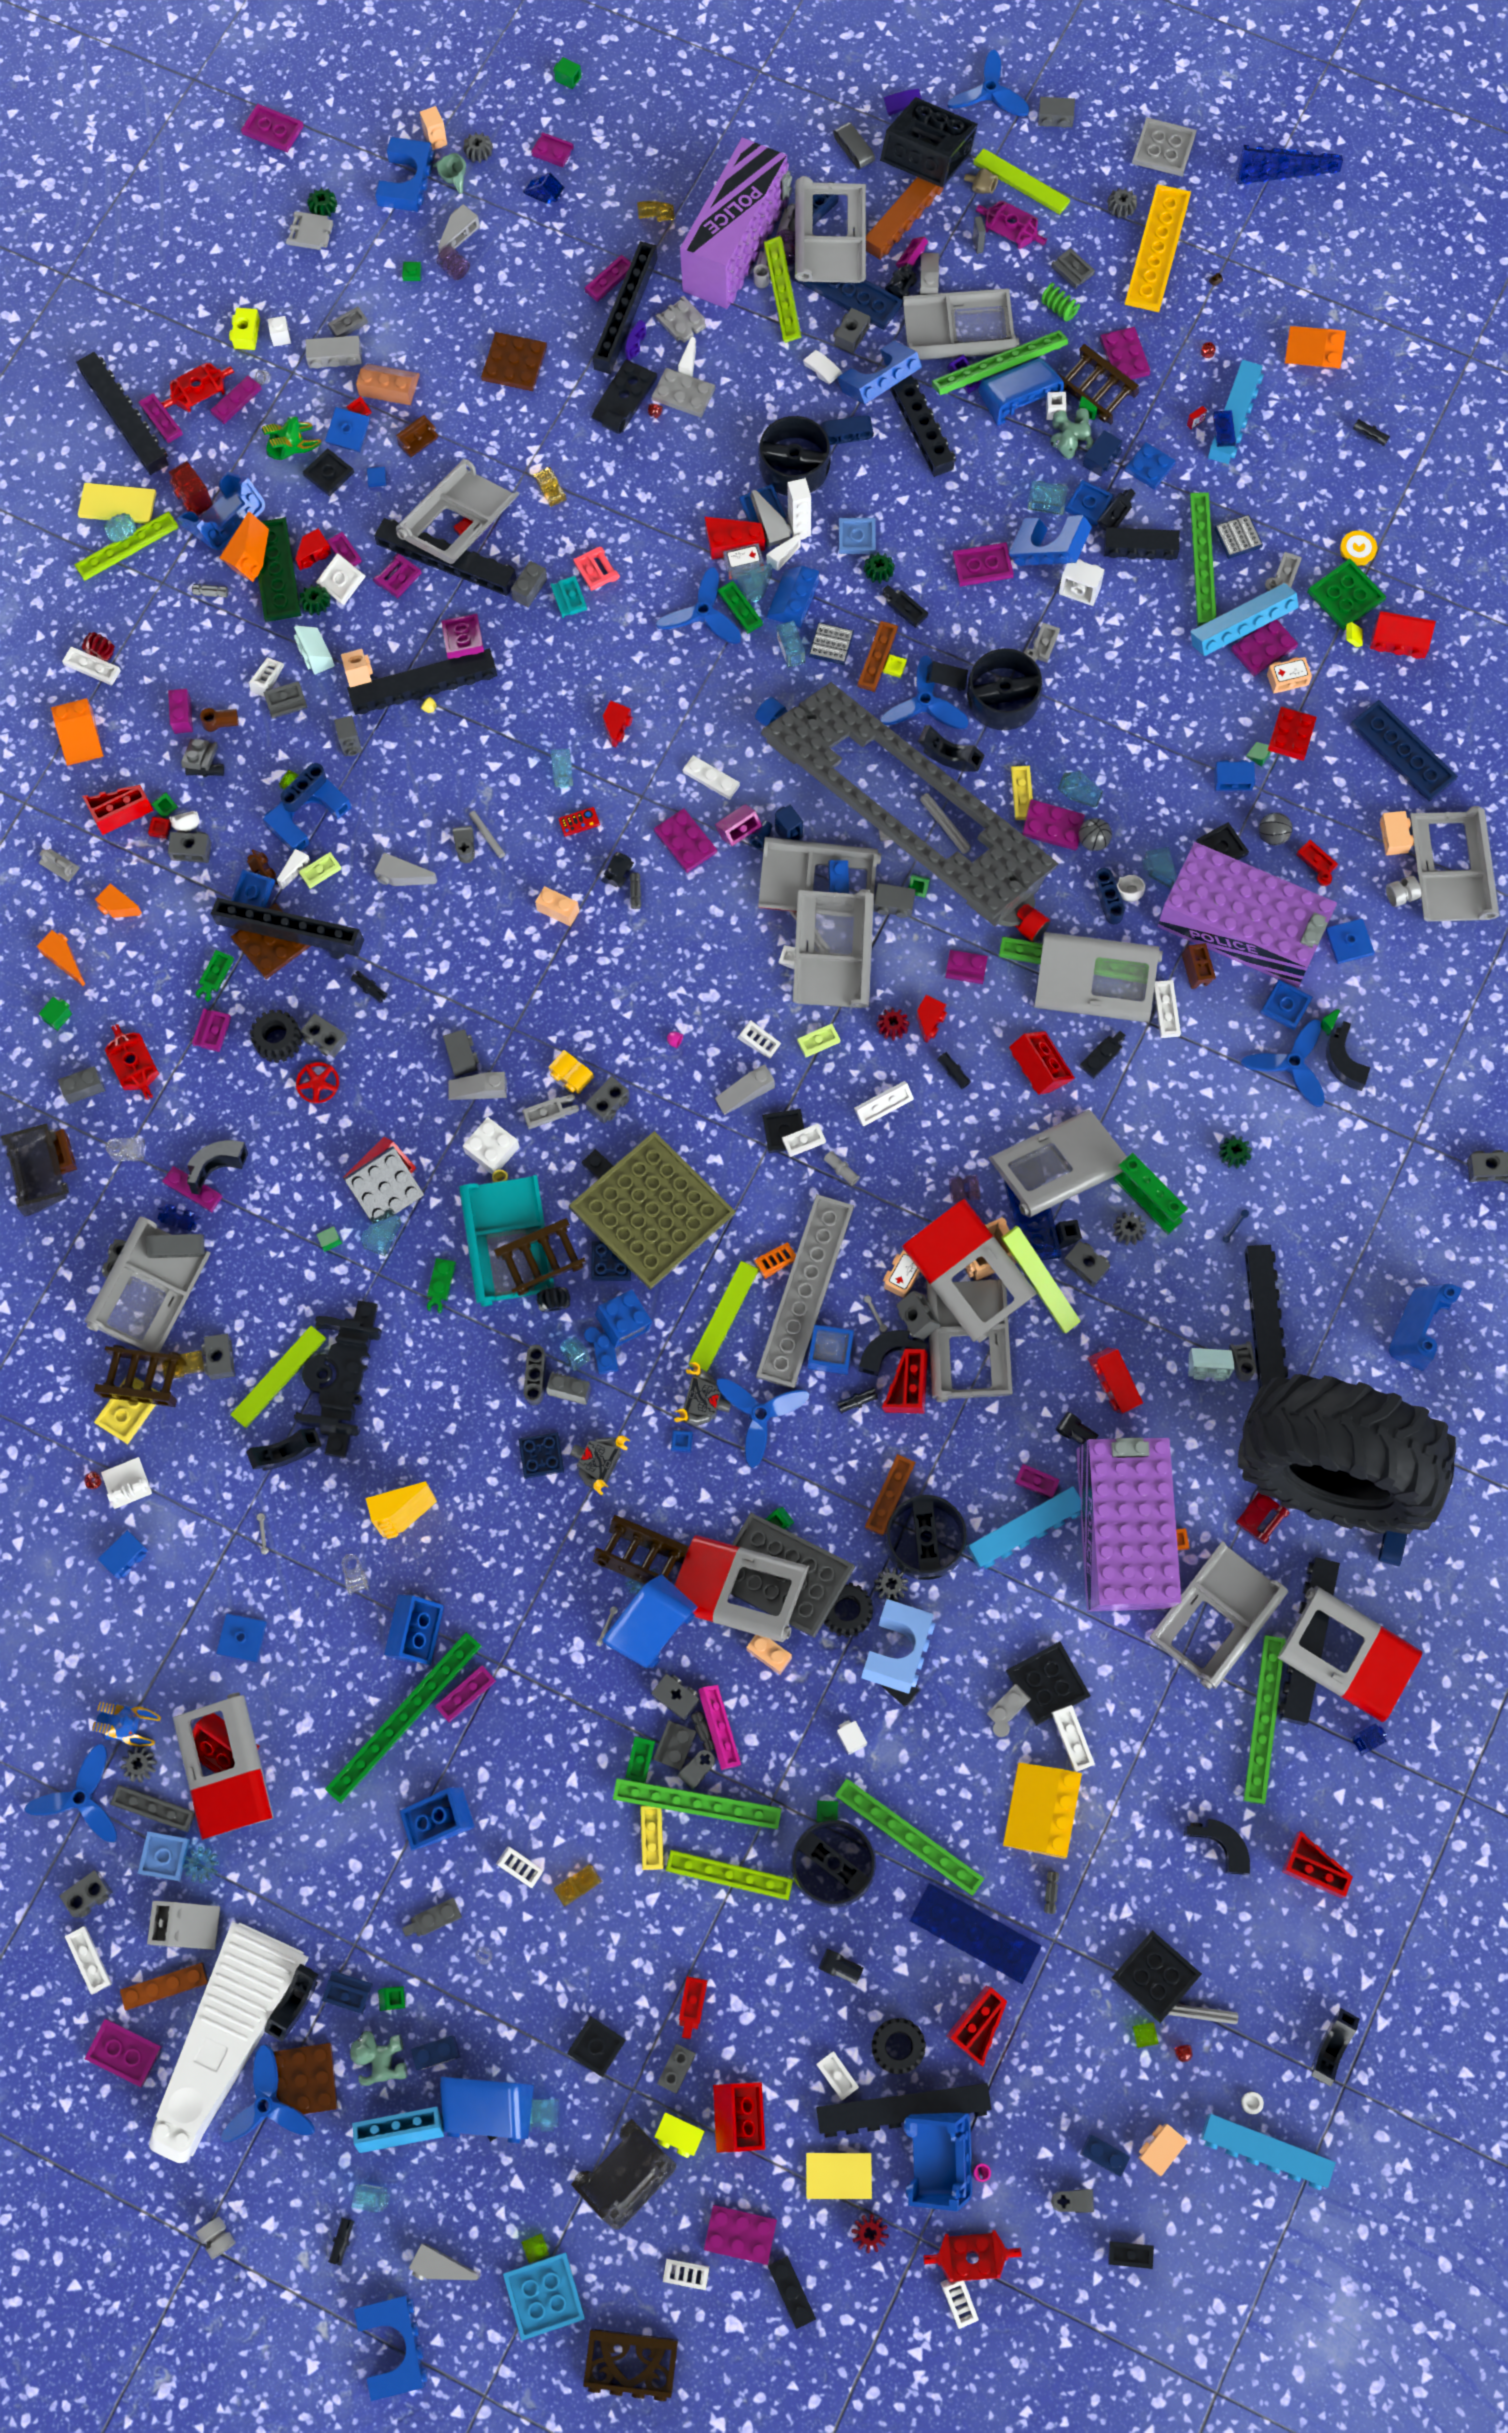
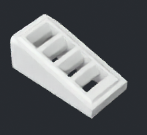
M694 337L690 338L678 365L680 373L693 377L696 353Z
M797 534L770 551L766 555L767 564L778 571L801 547L800 536Z
M267 657L249 682L251 692L265 697L263 692L272 689L284 667V663Z
M296 849L294 850L277 878L281 889H284L299 875L300 870L310 864L307 854Z
M751 1020L737 1037L740 1041L769 1059L781 1044ZM751 1030V1031H753V1033H752V1035L749 1037V1036H747V1034H748L749 1031ZM758 1034L760 1037L755 1042L753 1039ZM763 1038L767 1041L763 1046L759 1045ZM769 1043H772V1047L769 1051H767L766 1047L769 1045Z
M511 1847L505 1849L496 1863L500 1868L530 1888H533L544 1871ZM510 1854H512L514 1857L512 1858L508 1866L505 1865V1862L509 1858ZM518 1859L521 1860L515 1871L512 1870ZM527 1864L528 1867L521 1876L519 1872L521 1871L523 1866ZM533 1868L535 1872L528 1881L525 1878Z
M666 2259L663 2282L706 2290L710 2266ZM672 2265H676L674 2279L670 2278ZM680 2267H685L683 2280H678ZM689 2268L693 2269L691 2282L687 2281ZM698 2270L702 2271L700 2283H696Z
M948 2279L942 2281L940 2284L958 2329L978 2321L979 2319L965 2282H949ZM960 2285L959 2288H956V2289H954V2290H952V2291H949L950 2289L955 2288V2287H957V2286ZM961 2293L964 2294V2296L952 2300V2297H955ZM967 2302L968 2305L956 2310V2306ZM967 2311H970V2312H971V2314H969V2315H967V2316H965V2317H963V2318H959V2316H958V2315L963 2314V2313H965V2312H967Z

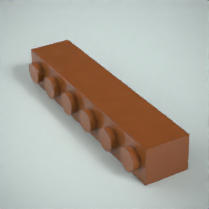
M917 177L866 235V251L879 260L884 255H888L892 246L900 241L905 231H909L913 222L921 217L923 210L932 204L933 199L936 195L941 194L943 188Z

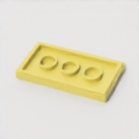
M84 483L78 516L79 518L147 524L152 518L156 490Z

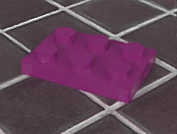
M257 103L243 125L241 132L245 136L288 153L304 125L300 120Z
M1135 327L1100 335V341L1109 363L1131 380L1150 375L1151 371Z
M1007 542L956 550L952 553L959 587L1010 579L1014 576Z
M477 614L441 621L448 659L484 652Z
M1276 619L1258 628L1233 645L1231 651L1249 672L1256 676L1297 648L1298 643Z
M1031 799L1022 834L1028 838L1076 851L1079 843V829L1083 824L1085 814Z
M685 808L654 828L655 834L686 873L717 853L716 847Z
M104 2019L84 2059L139 2087H143L162 2046L108 2019Z
M713 2205L704 2250L768 2265L777 2219Z

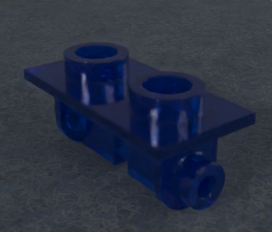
M166 1204L165 1206L158 1207V1210H162V1213L160 1212L157 1218L161 1223L175 1226L176 1220H179L177 1227L190 1232L192 1230L195 1231L197 1228L195 1220L201 1219L200 1216L195 1215L196 1212L187 1209L180 1211L177 1210L175 1205Z

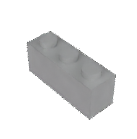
M359 336L305 339L306 359L309 368L318 369L321 367L362 364V349Z

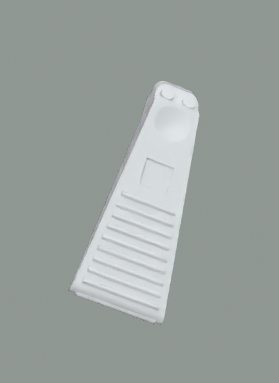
M232 1922L158 2110L157 2120L149 2142V2147L152 2151L177 2163H184L190 2156L195 2154L203 2134L265 2033L264 2030L269 2017L287 1993L297 1967L300 1964L305 1966L309 1957L304 1955V1952L240 1922L239 1924Z

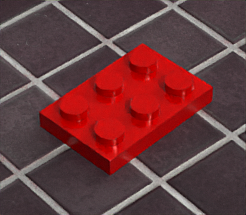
M1280 707L1267 751L1304 761L1317 717Z

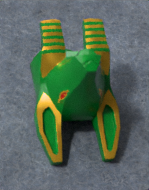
M295 416L288 417L283 426L273 423L262 427L264 435L270 434L266 453L269 457L276 460H283L296 453L312 451L321 445V440H303L301 432L308 431L313 426L308 422H298V418Z

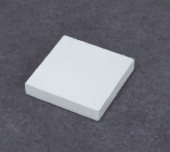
M337 553L316 583L322 588L325 587L330 595L345 605L366 576Z

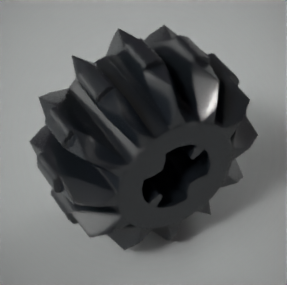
M564 1287L541 1290L537 1293L536 1299L539 1310L542 1312L566 1309L570 1306L571 1301L570 1294L567 1288Z

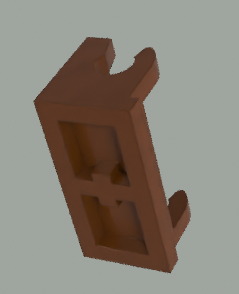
M423 415L396 435L398 445L411 458L438 438V434L434 431L436 428Z
M1206 943L1188 945L1181 955L1191 989L1197 988L1202 983H1204V986H1207L1212 980L1216 979Z
M60 1129L59 1131L47 1134L46 1141L56 1176L78 1170L70 1140L65 1130Z

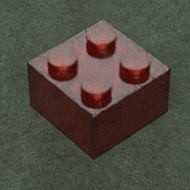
M188 461L169 471L171 477L169 482L174 488L173 492L178 500L182 499V504L186 511L194 512L198 516L213 505L207 487Z

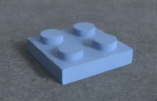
M839 518V554H876L875 518Z
M147 1831L137 1874L180 1882L190 1839Z

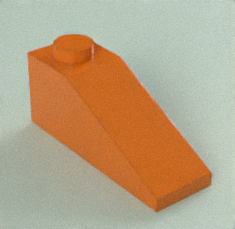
M51 930L36 947L43 956L80 985L84 986L85 981L72 950L67 943L68 939L59 932L57 934Z

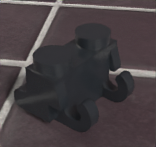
M906 264L893 272L891 281L885 286V290L902 300L903 296H908L910 293L908 291L909 287H912L917 281L916 274L911 270L912 266Z
M616 852L612 856L601 882L621 888L626 880L623 877L625 872H629L634 864L631 861L632 859L625 854Z

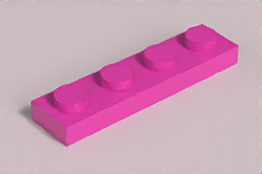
M718 1685L698 1689L721 1770L740 1766L741 1762Z

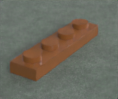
M884 621L880 622L857 687L872 692L876 691L898 631L897 625Z
M898 1454L896 1455L867 1520L865 1529L884 1536L888 1520L896 1509L916 1462Z
M204 1963L120 1989L125 2011L207 1985L208 1979Z

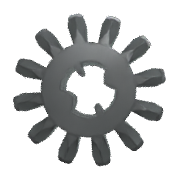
M477 132L474 135L469 134L468 138L464 140L463 150L467 159H471L473 163L476 160L480 163L482 160L487 161L488 157L492 155L493 145L489 136H485L483 132L480 135Z
M1120 188L1117 191L1113 190L1107 201L1108 211H1111L1112 216L1117 215L1118 219L1121 216L1125 219L1128 215L1132 216L1137 208V197L1133 195V190L1129 192L1127 188L1124 190Z
M1131 1212L1130 1217L1123 1213L1122 1218H1116L1117 1223L1113 1224L1115 1229L1113 1235L1119 1236L1118 1242L1125 1240V1245L1128 1246L1130 1241L1133 1245H1136L1137 1240H1143V1235L1146 1234L1147 1230L1143 1228L1146 1222H1139L1141 1215L1135 1218L1134 1212Z
M885 1568L886 1575L881 1572L878 1573L880 1579H875L874 1583L879 1586L875 1587L874 1591H882L878 1596L880 1599L887 1596L886 1600H890V1597H893V1601L898 1602L897 1595L902 1599L905 1597L902 1591H908V1587L904 1585L908 1583V1579H901L904 1575L903 1572L896 1575L897 1568H893L892 1573L889 1572L888 1568ZM889 1581H893L892 1584L896 1583L892 1590L890 1587H886Z
M135 1747L134 1753L128 1750L129 1758H122L126 1762V1764L121 1765V1769L126 1770L123 1775L125 1777L130 1776V1781L135 1782L137 1779L138 1782L142 1783L144 1776L147 1779H151L149 1772H156L152 1765H156L157 1760H151L155 1754L153 1752L148 1753V1749L145 1747L142 1750L139 1747ZM137 1761L143 1764L141 1768L135 1766Z

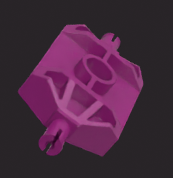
M998 201L989 209L980 204L976 208V212L986 217V233L990 229L1017 243L1018 249L1027 246L1032 241H1036L1043 246L1047 242V238L1038 235V218L1005 201ZM1014 219L1016 222L1009 223L1008 220Z

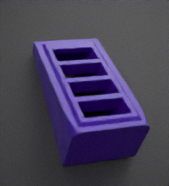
M963 354L949 363L947 368L952 373L957 371V367L962 365V368H965L971 364ZM982 380L975 381L976 384L971 387L967 384L963 388L970 394L979 388Z

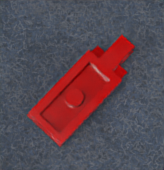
M688 1976L686 1978L679 2015V2026L684 2027L682 2034L684 2039L691 2040L692 2029H698L708 1980Z

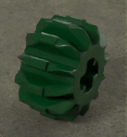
M322 187L319 191L314 189V193H309V199H307L309 211L311 214L331 217V213H335L338 205L335 194L330 192L329 189L323 190Z
M877 552L876 556L871 554L869 559L865 560L863 571L866 573L867 579L871 578L872 583L877 580L881 584L882 580L888 582L889 577L893 576L895 565L892 563L891 557L887 558L886 553L880 555Z
M311 584L309 589L304 587V592L300 593L299 601L305 613L309 612L311 616L314 613H317L319 616L321 611L326 613V607H330L331 599L325 587L321 588L319 584L316 587H313Z
M1235 1135L1231 1136V1140L1226 1137L1224 1143L1219 1146L1221 1151H1219L1218 1155L1223 1157L1222 1163L1228 1162V1168L1232 1164H1234L1236 1169L1239 1168L1240 1164L1245 1166L1247 1164L1246 1160H1250L1252 1157L1249 1154L1252 1152V1148L1247 1147L1249 1141L1242 1142V1136L1238 1140H1236Z

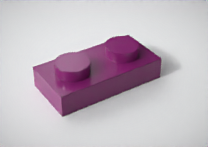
M925 236L914 238L895 264L898 268L906 264H910L912 267L915 265L916 259L924 252L925 246L928 243Z
M343 532L327 540L335 555L337 553L340 554L353 566L362 562L360 556Z
M1022 1464L1014 1484L1051 1499L1054 1496L1060 1479Z

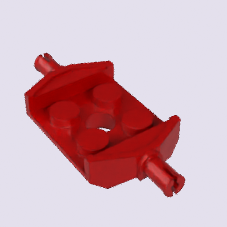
M204 363L170 381V398L161 402L165 409L176 404L183 410L191 412V406L218 392H221L222 395L225 394L223 379L234 373L231 366L221 371L211 363ZM196 381L201 382L199 386H192Z
M115 1024L116 1028L114 1025L111 1027L115 1034V1039L105 1048L109 1061L124 1090H141L145 1100H149V1097H153L149 1085L160 1073L140 1033L124 1034L119 1024ZM128 1056H135L133 1063H126Z
M992 2230V2233L961 2236L945 2234L939 2253L937 2255H923L924 2265L938 2263V2266L942 2268L949 2282L1000 2278L1008 2258L1022 2257L1021 2247L1005 2248L997 2232ZM969 2253H975L979 2260L971 2264L966 2260V2256Z

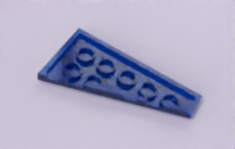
M1243 144L1236 183L1237 185L1311 175L1317 176L1319 174H1334L1340 172L1343 157L1339 154L1330 153L1314 155L1310 151L1302 154L1299 153V150L1282 148L1264 150L1263 146H1257L1254 149L1250 148L1249 145Z

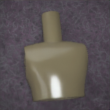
M982 168L976 176L965 174L964 181L972 182V190L976 193L992 194L996 189L998 176Z

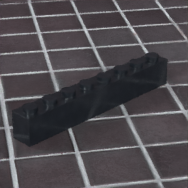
M642 241L639 242L592 357L594 370L611 374L657 262L656 245Z
M92 352L76 361L80 373L149 475L168 466L167 452L163 447L160 448L158 446L160 443L155 434H150L149 431L151 430L146 421H141L140 418L142 416L137 408L133 409V403L129 396H124V390L119 382L116 383L114 381L115 376L112 371L105 368L107 365L104 359L98 357L95 352Z
M383 518L374 535L378 546L502 595L508 596L517 577L515 569L510 565L500 564L492 558L487 559L477 552L467 550L453 564L447 563L408 541L400 539L396 534V526L399 523L393 519ZM426 532L418 536V538L443 551L452 545L446 540L434 538Z
M489 648L478 654L452 658L375 679L365 684L347 687L355 715L366 714L375 709L381 710L387 706L399 705L408 700H418L423 696L436 695L441 691L454 690L463 685H472L478 681L491 680L497 676V671Z
M218 897L211 912V916L217 925L354 956H359L364 942L360 929Z
M1271 1245L1247 1246L1244 1251L1259 1390L1263 1385H1268L1272 1378L1288 1377L1287 1366H1284L1283 1359L1286 1358L1285 1347H1282L1281 1339L1284 1338L1283 1327H1280L1279 1320L1282 1319L1281 1308H1278L1277 1305L1280 1293L1279 1289H1276L1275 1286L1278 1275L1277 1270H1274L1273 1267L1276 1256L1275 1251L1271 1249Z
M1315 1557L1312 1562L1308 1563L1306 1574H1309L1308 1582L1305 1581L1302 1593L1306 1595L1311 1587L1318 1586L1334 1596L1340 1563ZM1307 1598L1304 1599V1602L1301 1601L1298 1613L1302 1614L1307 1605ZM1317 1610L1303 1633L1299 1645L1321 1658L1329 1616ZM1287 1665L1286 1673L1289 1674L1288 1682L1285 1681L1282 1693L1285 1694L1284 1702H1280L1278 1714H1281L1280 1720L1305 1726L1309 1722L1316 1681L1292 1666Z
M988 2083L816 2107L820 2134L824 2133L825 2138L837 2136L838 2131L845 2130L846 2135L859 2133V2128L866 2127L867 2132L878 2131L881 2125H888L889 2129L902 2127L901 2123L905 2121L906 2117L911 2114L960 2112L974 2113V2117L985 2116L987 2111L992 2110Z

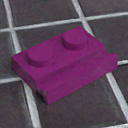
M542 132L531 153L533 157L564 167L571 154L570 152L574 149V145Z
M950 950L945 978L983 984L988 956Z
M204 1008L192 1041L193 1046H200L201 1048L220 1052L231 1016Z

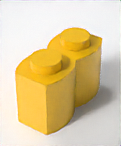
M565 1050L549 1066L550 1076L556 1081L561 1080L564 1082L565 1088L571 1093L575 1091L580 1094L594 1078L593 1073Z

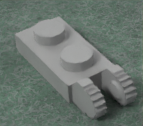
M571 1094L561 1098L557 1097L523 1109L522 1112L528 1128L532 1129L563 1118L565 1115L578 1112V1105L562 1108V1105L573 1102L575 1096Z

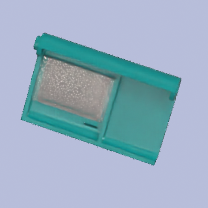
M537 1175L481 1185L466 1184L459 1186L476 1303L481 1304V1307L493 1305L492 1302L537 1295L541 1290L553 1288L554 1281L552 1278L529 1288V1292L522 1296H518V1294L513 1295L511 1289L516 1288L515 1282L505 1260H502V1258L497 1259L494 1252L496 1248L545 1227ZM538 1242L531 1244L532 1248L530 1250L541 1275L552 1272L542 1245ZM520 1250L513 1252L512 1258L523 1283L534 1280L535 1278L523 1252H520Z

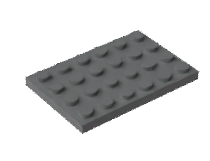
M753 1513L749 1514L732 1545L809 1566L789 1620V1625L815 1638L855 1569L854 1564ZM742 1567L737 1575L731 1595L767 1614L778 1616L792 1581Z

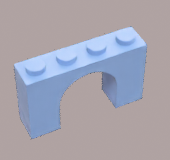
M887 1599L879 1626L905 1635L910 1640L913 1651L908 1656L899 1659L869 1651L861 1678L909 1694L911 1686L916 1687L919 1675L915 1674L916 1670H921L923 1665L922 1651L927 1652L930 1640L926 1639L927 1635H932L935 1623L932 1622L934 1614Z

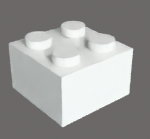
M1080 559L1076 563H1068L1062 574L1059 594L1094 606L1101 589L1105 569L1098 565L1085 563Z
M489 1117L484 1120L463 1145L465 1154L491 1174L496 1170H500L520 1148L518 1140Z

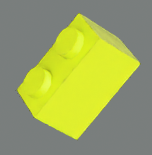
M665 2112L654 2137L658 2139L657 2144L668 2149L670 2145L678 2148L676 2153L688 2158L689 2155H695L705 2131Z

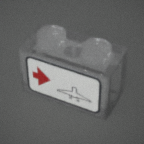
M759 543L723 551V561L729 580L764 572V560Z

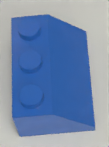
M805 566L786 569L773 598L767 618L802 628L819 584V571Z
M398 1595L384 1655L402 1661L431 1666L444 1605L414 1595Z

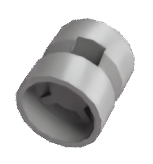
M1412 875L1401 879V882L1395 881L1387 884L1386 894L1390 904L1393 907H1398L1406 904V901L1412 902L1420 899L1421 888L1417 879Z
M220 2216L196 2232L201 2243L207 2245L205 2250L211 2260L236 2244L231 2233L225 2232L226 2225Z

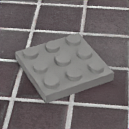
M1146 117L1132 164L1183 177L1197 130Z

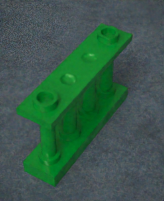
M1132 1152L1118 1165L1123 1172L1116 1175L1113 1180L1169 1235L1183 1222L1180 1216L1188 1208Z

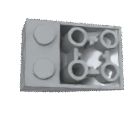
M153 1901L147 1944L152 1946L216 1950L221 1907Z

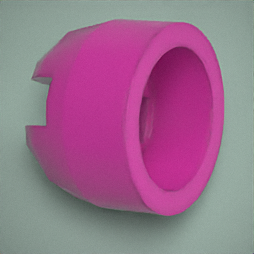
M675 1031L670 1032L667 1036L668 1044L678 1048L682 1042L683 1034Z
M977 2164L973 2168L972 2175L976 2181L985 2182L989 2180L991 2170L986 2164ZM979 2167H980V2172H981L982 2179H980V2176H979V2172H978V2168H979Z

